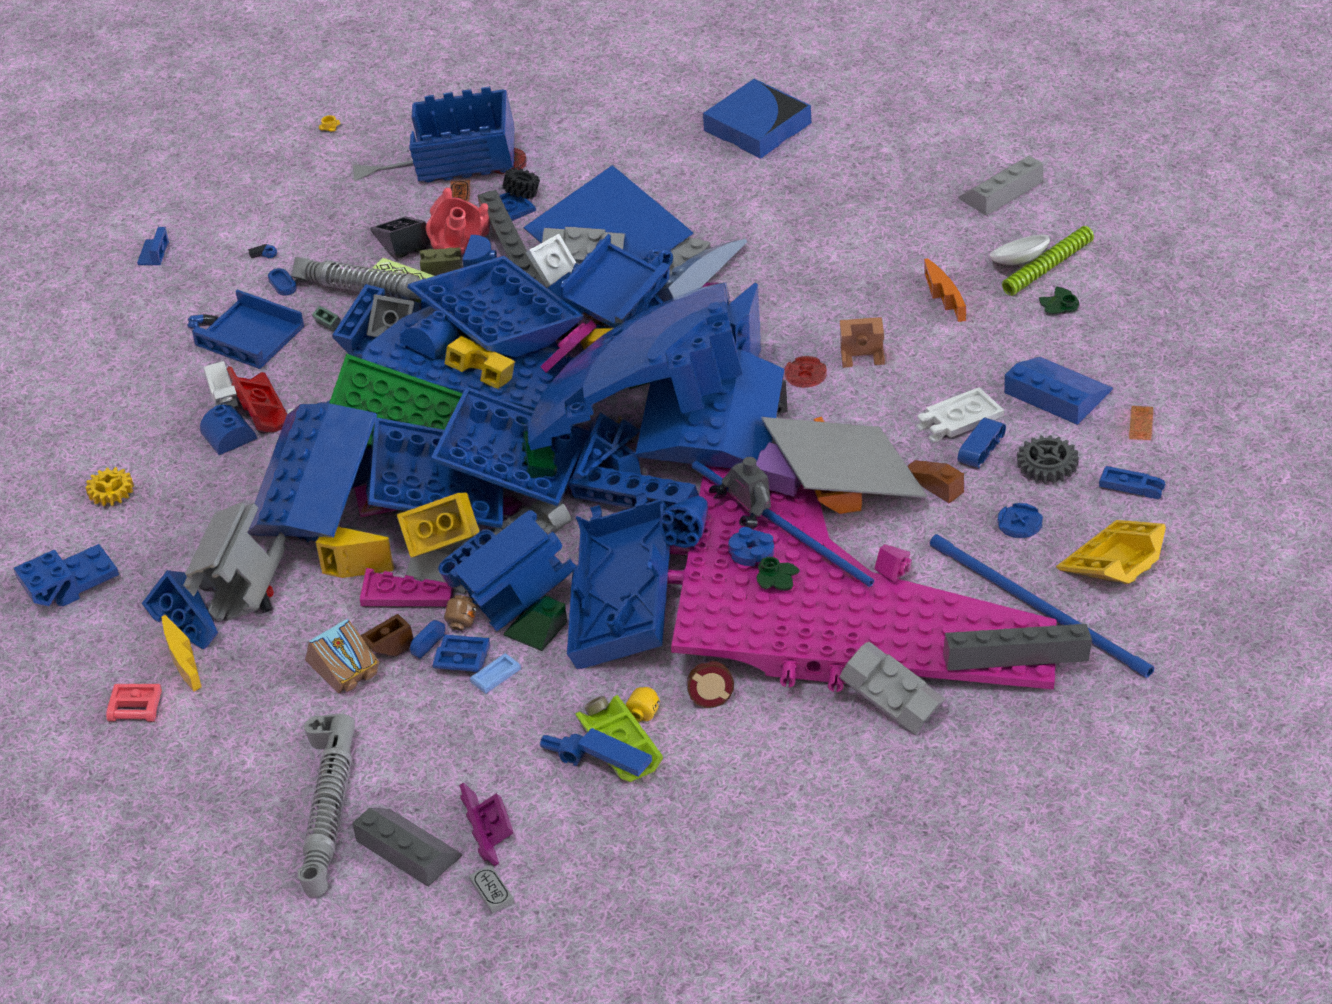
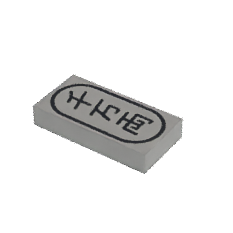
M492 865L469 875L470 882L492 914L514 904L513 896Z

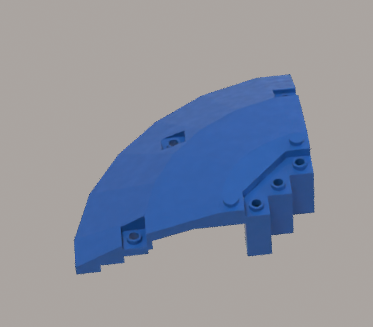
M727 282L698 288L648 308L603 334L573 358L541 394L528 424L530 450L551 446L552 437L571 433V425L591 420L590 415H594V403L626 387L671 377L682 414L703 409V396L723 392L721 380L743 375L730 325L727 306L730 302Z

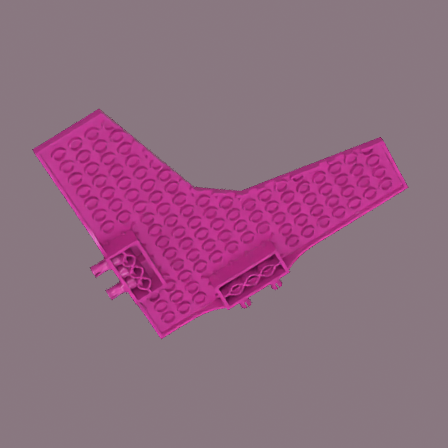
M706 466L722 478L731 470V468ZM705 476L702 477L699 496L705 498L708 503L703 535L699 542L692 547L681 548L670 545V554L687 556L686 569L683 571L668 569L667 584L682 585L671 653L733 659L761 669L765 672V676L781 677L780 684L786 687L787 680H789L788 687H793L795 679L828 682V688L832 692H834V686L837 685L836 692H840L843 689V684L846 683L839 676L846 664L862 645L871 642L886 655L889 654L919 677L1054 690L1055 663L947 671L943 657L945 633L1056 626V619L901 579L894 581L882 574L871 572L829 539L821 505L814 489H805L802 484L795 496L769 490L771 507L768 509L873 578L874 584L871 587L866 586L812 548L760 515V517H756L757 527L752 530L771 534L774 543L773 557L777 558L780 563L788 562L794 564L800 570L798 574L791 576L793 580V588L791 590L781 591L774 586L768 589L761 588L756 579L759 573L758 566L760 562H756L755 566H744L736 563L732 559V555L728 553L729 539L735 533H738L740 528L744 527L739 525L740 518L743 515L750 516V513L728 492L725 498L714 499L717 493H709V488L716 484Z

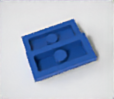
M444 634L441 647H437L432 666L437 669L479 672L486 659L490 640L489 638Z

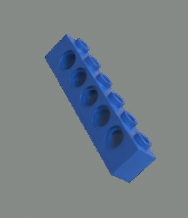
M602 467L594 468L582 479H573L572 475L568 482L574 498L627 508L635 507V504H637L635 494L643 491L646 494L647 503L662 499L667 508L690 497L699 496L696 485Z

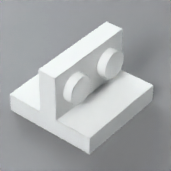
M560 234L526 252L546 287L552 285L566 273H571L576 263Z

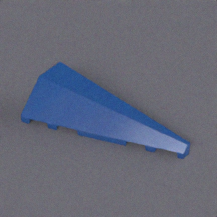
M600 412L591 424L573 479H582L636 436L640 429L624 419L618 424Z

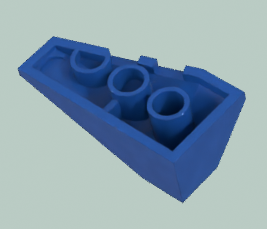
M167 570L143 600L142 605L151 617L158 622H161V617L166 615L189 638L190 642L201 649H205L218 634V631L198 589L195 596H193L183 586L187 578L185 572Z

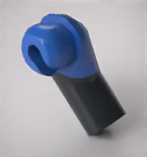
M264 244L248 249L250 258L258 256L273 258L277 255V249L273 245Z
M207 314L191 315L188 318L187 326L194 329L196 326L199 327L198 324L212 325L218 319V316Z

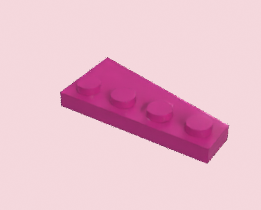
M592 320L587 324L582 322L558 344L560 349L540 367L545 372L550 370L595 329L597 325Z

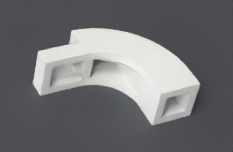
M224 361L204 366V374L214 405L238 406L235 387L231 385Z

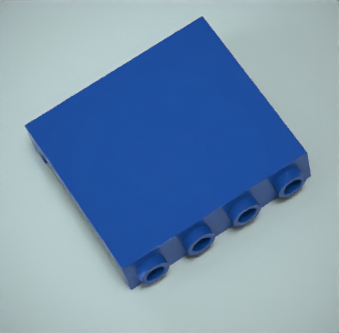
M607 234L603 240H599L596 248L585 256L584 261L574 268L572 274L562 281L560 285L561 299L615 328L639 314L669 280V265L662 262L657 268L611 244V235Z
M237 289L235 291L237 302L210 327L203 329L196 326L192 330L195 346L261 369L304 328L302 312Z

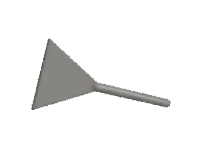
M413 160L383 167L353 165L354 180H360L377 171L411 165Z

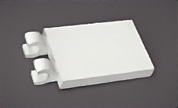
M978 387L927 407L926 413L917 415L921 423L917 424L916 427L920 431L929 428L934 433L929 436V439L935 443L942 440L945 435L952 438L976 428L984 417L996 420L1004 416V409Z

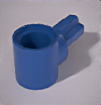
M571 734L570 737L565 736L563 739L543 735L540 741L541 748L558 752L560 759L566 764L570 762L573 763V766H577L585 754L584 751L578 749V742L583 738L579 734Z

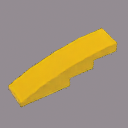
M164 615L161 617L163 630L173 663L183 680L195 692L202 688L190 640Z

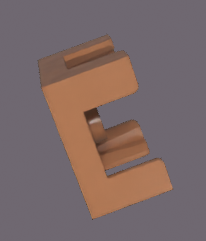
M882 317L839 320L843 368L853 367L852 356L873 355L874 365H885Z

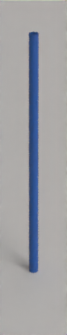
M693 462L692 468L716 485L722 484L721 480L723 478L700 462ZM770 509L763 510L762 516L868 587L874 584L873 578Z

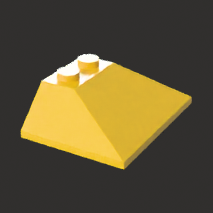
M1115 520L1059 563L1056 568L1065 572L1113 582L1132 583L1139 574L1149 570L1151 565L1159 560L1166 526L1162 523Z

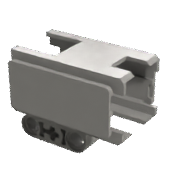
M243 502L216 512L185 573L187 578L183 586L193 596H195L198 587L201 589L213 587L216 590L208 611L217 621L223 620L225 615L229 620H232L259 608L285 550L283 544L286 537L282 532L278 534L271 549L267 550V552L247 533L258 510L255 503L245 506Z

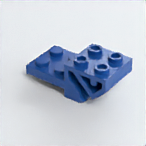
M100 544L64 560L61 559L54 549L13 568L16 578L32 601L45 606H50L53 600H55L58 606H66L79 600V593L119 575L118 568Z

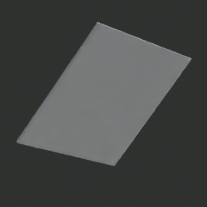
M761 417V420L805 489L927 498V494L880 427Z

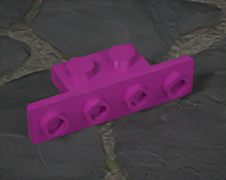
M465 783L459 785L462 793L460 798L468 811L466 817L474 829L472 830V835L479 844L478 853L484 861L488 860L496 866L499 864V860L494 846L514 833L502 797L496 793L479 804L476 793Z

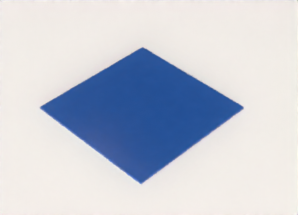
M613 165L523 227L540 243H542L544 228L565 229V227L605 229V232L625 233L623 250L640 259L649 250L654 248L660 251H670L694 233Z

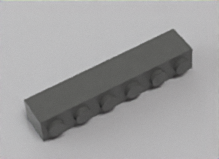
M1087 624L945 633L943 657L947 671L1089 661L1092 638Z

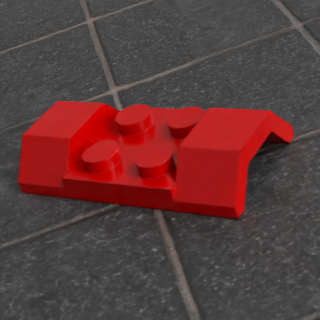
M228 366L227 372L232 382L231 385L235 387L236 395L243 408L248 411L256 430L272 433L281 430L287 412L266 373L261 372L251 379L237 377L233 368Z

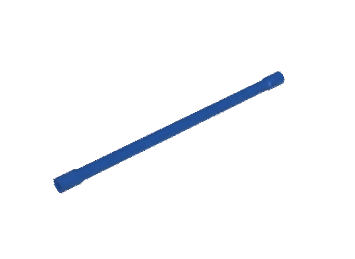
M935 534L931 538V547L952 557L1049 618L1056 619V622L1059 624H1082L960 550L940 535ZM1088 628L1093 645L1128 665L1130 669L1145 678H1148L1154 672L1155 667Z

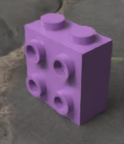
M769 442L765 450H761L756 465L767 475L769 490L795 496L801 486V482L778 445Z

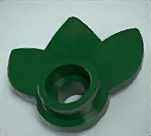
M1062 287L1055 288L1054 296L1039 297L1040 304L1045 307L1044 312L1049 314H1059L1064 311L1073 312L1079 308L1077 297L1070 290Z
M765 557L759 563V573L756 579L759 586L763 589L774 586L778 590L787 591L793 588L791 576L798 574L800 570L794 564L788 562L780 563L775 557Z

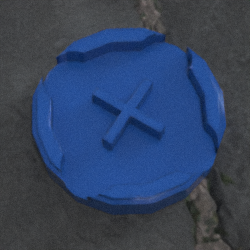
M1014 503L1012 507L1007 508L1006 506L1002 508L998 513L997 519L999 529L1005 535L1013 538L1031 537L1040 531L1043 523L1042 514L1038 512L1035 506L1027 503Z

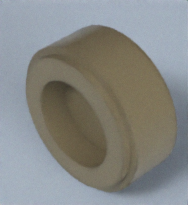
M599 696L589 701L584 709L588 716L606 708L609 703L605 696Z

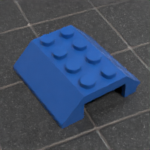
M365 284L332 334V338L349 355L362 358L368 343L376 338L367 335L374 294L385 296V289ZM421 300V310L430 306L424 300Z

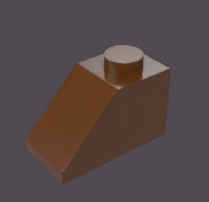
M399 614L360 635L373 652L397 656L409 649L413 640L411 625Z

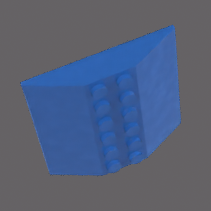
M505 256L416 281L407 286L408 289L436 311L445 313V318L483 348L513 357L522 356L548 347L583 319L581 313Z
M737 349L743 375L721 380L723 392L703 396V409L682 414L671 377L650 382L635 457L689 464L698 461L706 466L732 468L735 464L742 463L746 457H753L757 462L761 450H765L768 443H772L773 440L761 417H777L784 368L744 350Z
M466 387L430 461L558 507L565 494L568 482L572 477L589 431L571 425V433L552 437L551 449L555 452L554 464L557 465L556 475L553 477L530 478V475L526 472L528 465H524L525 460L523 459L526 453L522 451V442H524L523 432L528 430V424L534 411Z
M330 403L300 404L288 413L255 500L258 510L247 533L250 536H278L282 532L284 536L334 537L377 414Z
M376 417L368 462L366 486L368 505L408 511L456 493H467L477 524L502 528V486L430 461L444 430Z

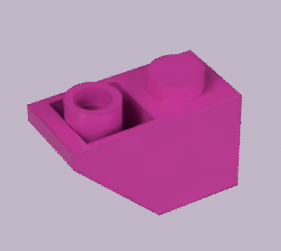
M884 544L879 549L874 570L896 581L901 576H904L905 572H909L912 564V559H909L911 552Z

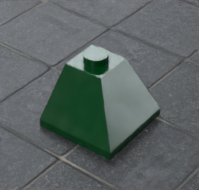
M547 596L537 600L519 615L503 635L543 651L567 623L565 603Z

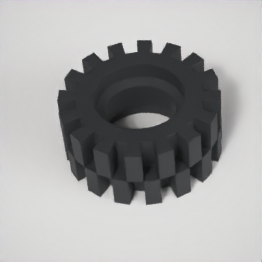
M510 168L505 173L502 188L505 189V192H510L512 196L516 195L518 198L522 196L525 199L526 197L531 198L535 197L540 179L533 172L529 173L528 170L523 171L521 168L519 170L517 168Z

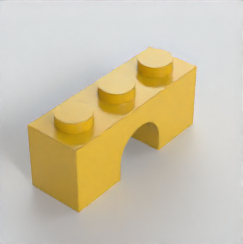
M462 336L447 346L445 358L446 365L461 372L468 368L482 370L480 381L497 389L512 379L515 361L496 352L486 350L481 345Z

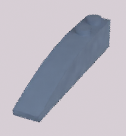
M740 239L719 244L691 257L682 265L672 269L669 280L659 290L657 295L665 302L701 288L747 243V240Z

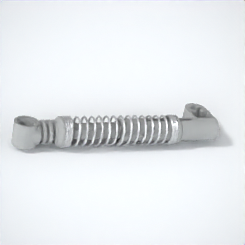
M295 257L291 273L293 278L320 282L328 287L361 292L359 289L361 287L363 289L365 284L385 289V296L387 297L391 296L392 298H402L409 301L421 299L407 288L408 284L423 280L412 274H402L400 272H391L341 262L337 263L335 261L317 262L301 257Z
M346 714L314 716L308 719L304 725V730L311 746L315 749H324L320 757L319 772L317 773L314 796L312 798L313 802L311 803L312 807L306 828V838L303 844L304 863L297 872L305 894L314 898L323 895L328 889L327 870L329 861L335 853L337 833L339 831L342 808L345 801L344 797L346 795L345 791L352 762L350 749L355 720Z

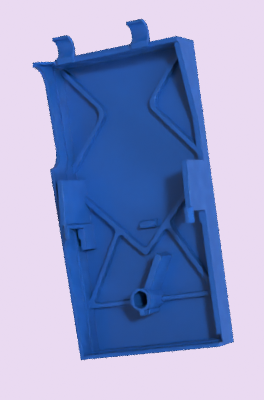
M644 491L635 494L637 504L633 508L602 517L601 507L597 505L590 508L592 512L590 521L579 516L575 517L580 529L578 565H575V570L572 572L567 655L576 669L587 668L663 646L670 545L664 542L659 522L660 516L667 509V506L662 499L647 503Z

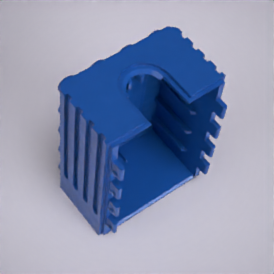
M488 86L482 87L481 93L475 94L472 93V89L462 90L461 96H454L453 92L443 93L444 98L435 99L434 95L424 96L425 101L412 104L411 118L416 138L414 131H412L409 149L419 182L430 183L435 179L441 178L449 181L455 176L469 178L475 173L488 175L496 170L504 173L510 168H514L515 127L506 90L491 91V87Z

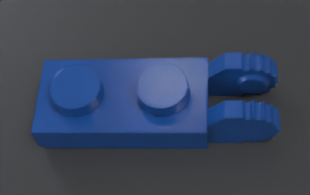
M1110 466L1104 468L1099 480V487L1144 495L1153 499L1161 498V490L1166 485L1164 480L1149 476V474Z

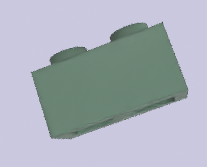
M321 306L312 314L317 323L333 331L336 330L341 322L338 315Z

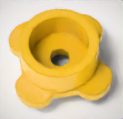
M332 115L324 116L321 119L322 124L319 125V130L333 132L340 125V120H336V117Z

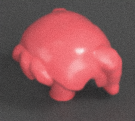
M447 187L430 208L431 217L426 224V233L433 249L460 247L462 255L465 253L471 235L485 237L489 234L488 205L483 203L478 208L465 200L452 197V190Z

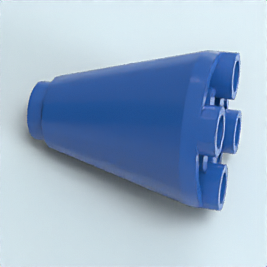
M702 496L690 497L670 506L661 514L659 527L666 544L687 548L695 546L699 542L704 532L708 512V503Z

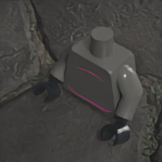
M746 457L742 463H737L731 468L729 473L721 480V485H712L709 488V493H717L714 499H722L726 497V488L728 487V492L750 513V516L743 515L740 518L739 525L755 529L757 527L756 517H760L763 510L771 507L769 482L767 475L756 465V459Z

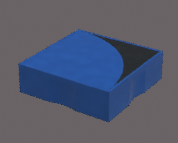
M752 79L703 112L705 132L723 141L733 143L740 149L760 159L777 148L784 140L794 136L812 123L811 105L757 79Z

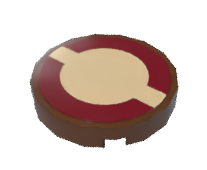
M716 661L698 664L690 671L687 677L686 685L690 699L696 705L704 708H714L723 705L730 699L734 691V680L730 670L724 664Z

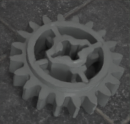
M1040 435V438L1037 440L1032 437L1031 443L1025 441L1024 446H1020L1019 452H1017V467L1021 468V474L1027 473L1028 479L1034 477L1035 482L1043 480L1044 484L1047 481L1056 483L1057 479L1064 481L1065 476L1072 477V472L1077 471L1079 464L1078 450H1075V445H1069V440L1061 441V437L1052 438V435H1049L1048 438Z

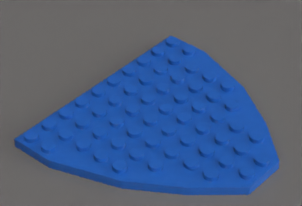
M431 306L401 318L368 343L361 358L463 393L465 388L468 387L532 411L535 410L543 391L567 365L566 357L564 356L547 372L540 367L560 349L556 341L548 347L518 357L501 354L515 361L512 379L501 388H494L480 381L482 373L480 369L468 368L461 372L446 365V352L434 360L400 343L401 335L406 329L436 311ZM458 328L459 337L462 336L477 343L475 340H473L471 337H469L466 333H464L461 329Z

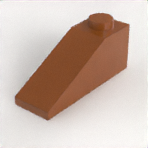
M914 460L907 465L920 486L947 503L952 502L964 493V473L947 463Z

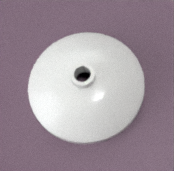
M1040 234L1017 239L993 250L990 253V258L996 263L1024 267L1031 260L1041 255L1049 245L1050 238L1048 235Z

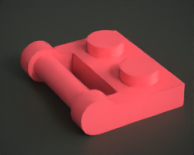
M114 684L106 712L107 721H116V719H146L147 722H154L162 692L161 685ZM118 707H147L146 710H118Z

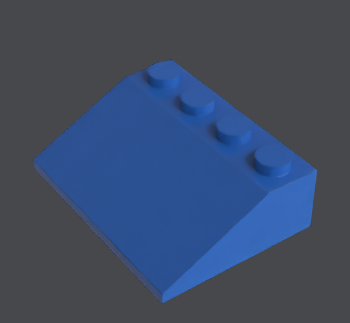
M753 283L727 306L736 348L759 357L761 350L758 284Z
M1042 357L1016 363L1005 374L1004 382L1005 394L1076 425L1113 390L1111 386Z

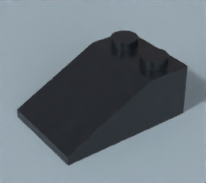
M405 216L370 228L385 250L397 258L407 256L408 252L412 250L415 252L425 250L427 245H431L426 233V221Z

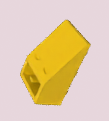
M337 527L334 537H319L316 541L322 574L346 578L365 575L366 568L374 569L375 573L394 570L389 537Z

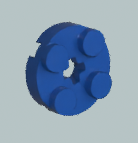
M742 527L738 533H735L729 539L728 553L732 555V559L738 564L755 566L756 562H761L763 558L773 557V536L769 533L752 530L749 527Z

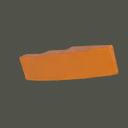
M924 259V274L932 298H941L945 310L954 309L958 322L966 321V304L953 281L930 259Z

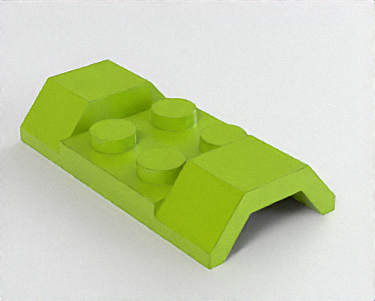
M618 695L612 698L606 709L588 716L580 711L575 713L576 718L586 732L593 728L652 755V762L639 777L607 763L612 766L619 778L632 782L654 772L662 761L663 755Z

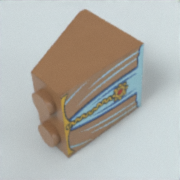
M349 619L344 620L308 642L305 661L337 693L344 690L349 692L357 686V682L362 679L369 680L377 674L378 659Z

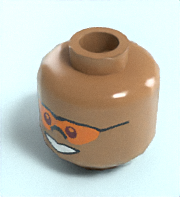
M456 595L455 598L448 600L444 619L450 624L451 629L463 631L464 627L473 625L477 610L473 599L467 596Z

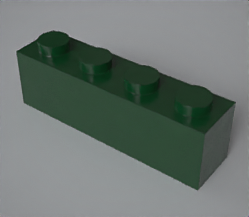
M528 430L524 431L522 451H525L526 456H524L523 460H525L524 465H528L526 472L530 475V478L555 476L557 465L554 464L555 452L552 451L551 446L530 450Z

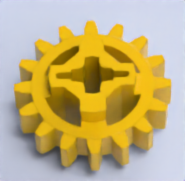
M117 467L113 470L106 468L103 472L98 470V475H91V480L86 481L87 486H85L89 500H93L94 504L101 502L102 506H105L107 503L113 506L115 501L122 503V498H129L128 493H133L132 487H134V483L130 473H126L125 469L118 471Z

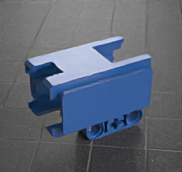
M529 510L497 535L490 530L480 531L446 557L438 566V570L448 586L458 587L462 585L466 589L470 598L473 599V603L475 605L478 604V607L490 619L489 624L496 632L515 619L575 570V565L571 558L563 564L557 559L555 554L562 549V543L553 531L547 535L535 522L538 518L533 510Z

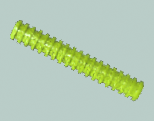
M1081 226L1059 243L1046 250V252L1033 259V261L1020 268V270L1007 277V279H1004L1002 281L1004 292L1011 296L1020 292V290L1046 274V272L1066 260L1076 251L1092 242L1094 239L1093 231L1088 226Z

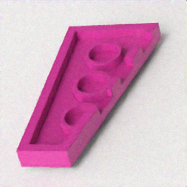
M366 568L359 600L361 606H447L448 600L453 597L454 589L445 582L429 579L418 581L413 576L396 577L393 576L392 572L384 571L383 574L375 573L374 569Z

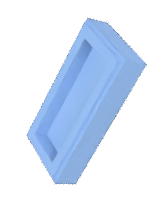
M505 653L470 677V682L486 694L521 670V664Z

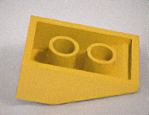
M456 493L397 514L410 558L470 540L479 533L467 493Z

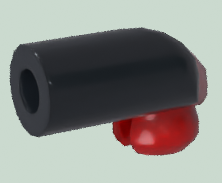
M270 585L260 603L262 613L273 610L269 597L274 595V591Z

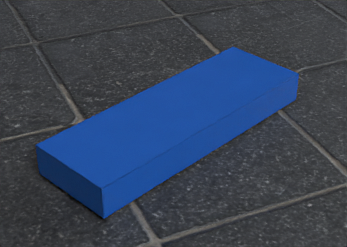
M593 728L578 742L579 750L637 777L652 762V755Z

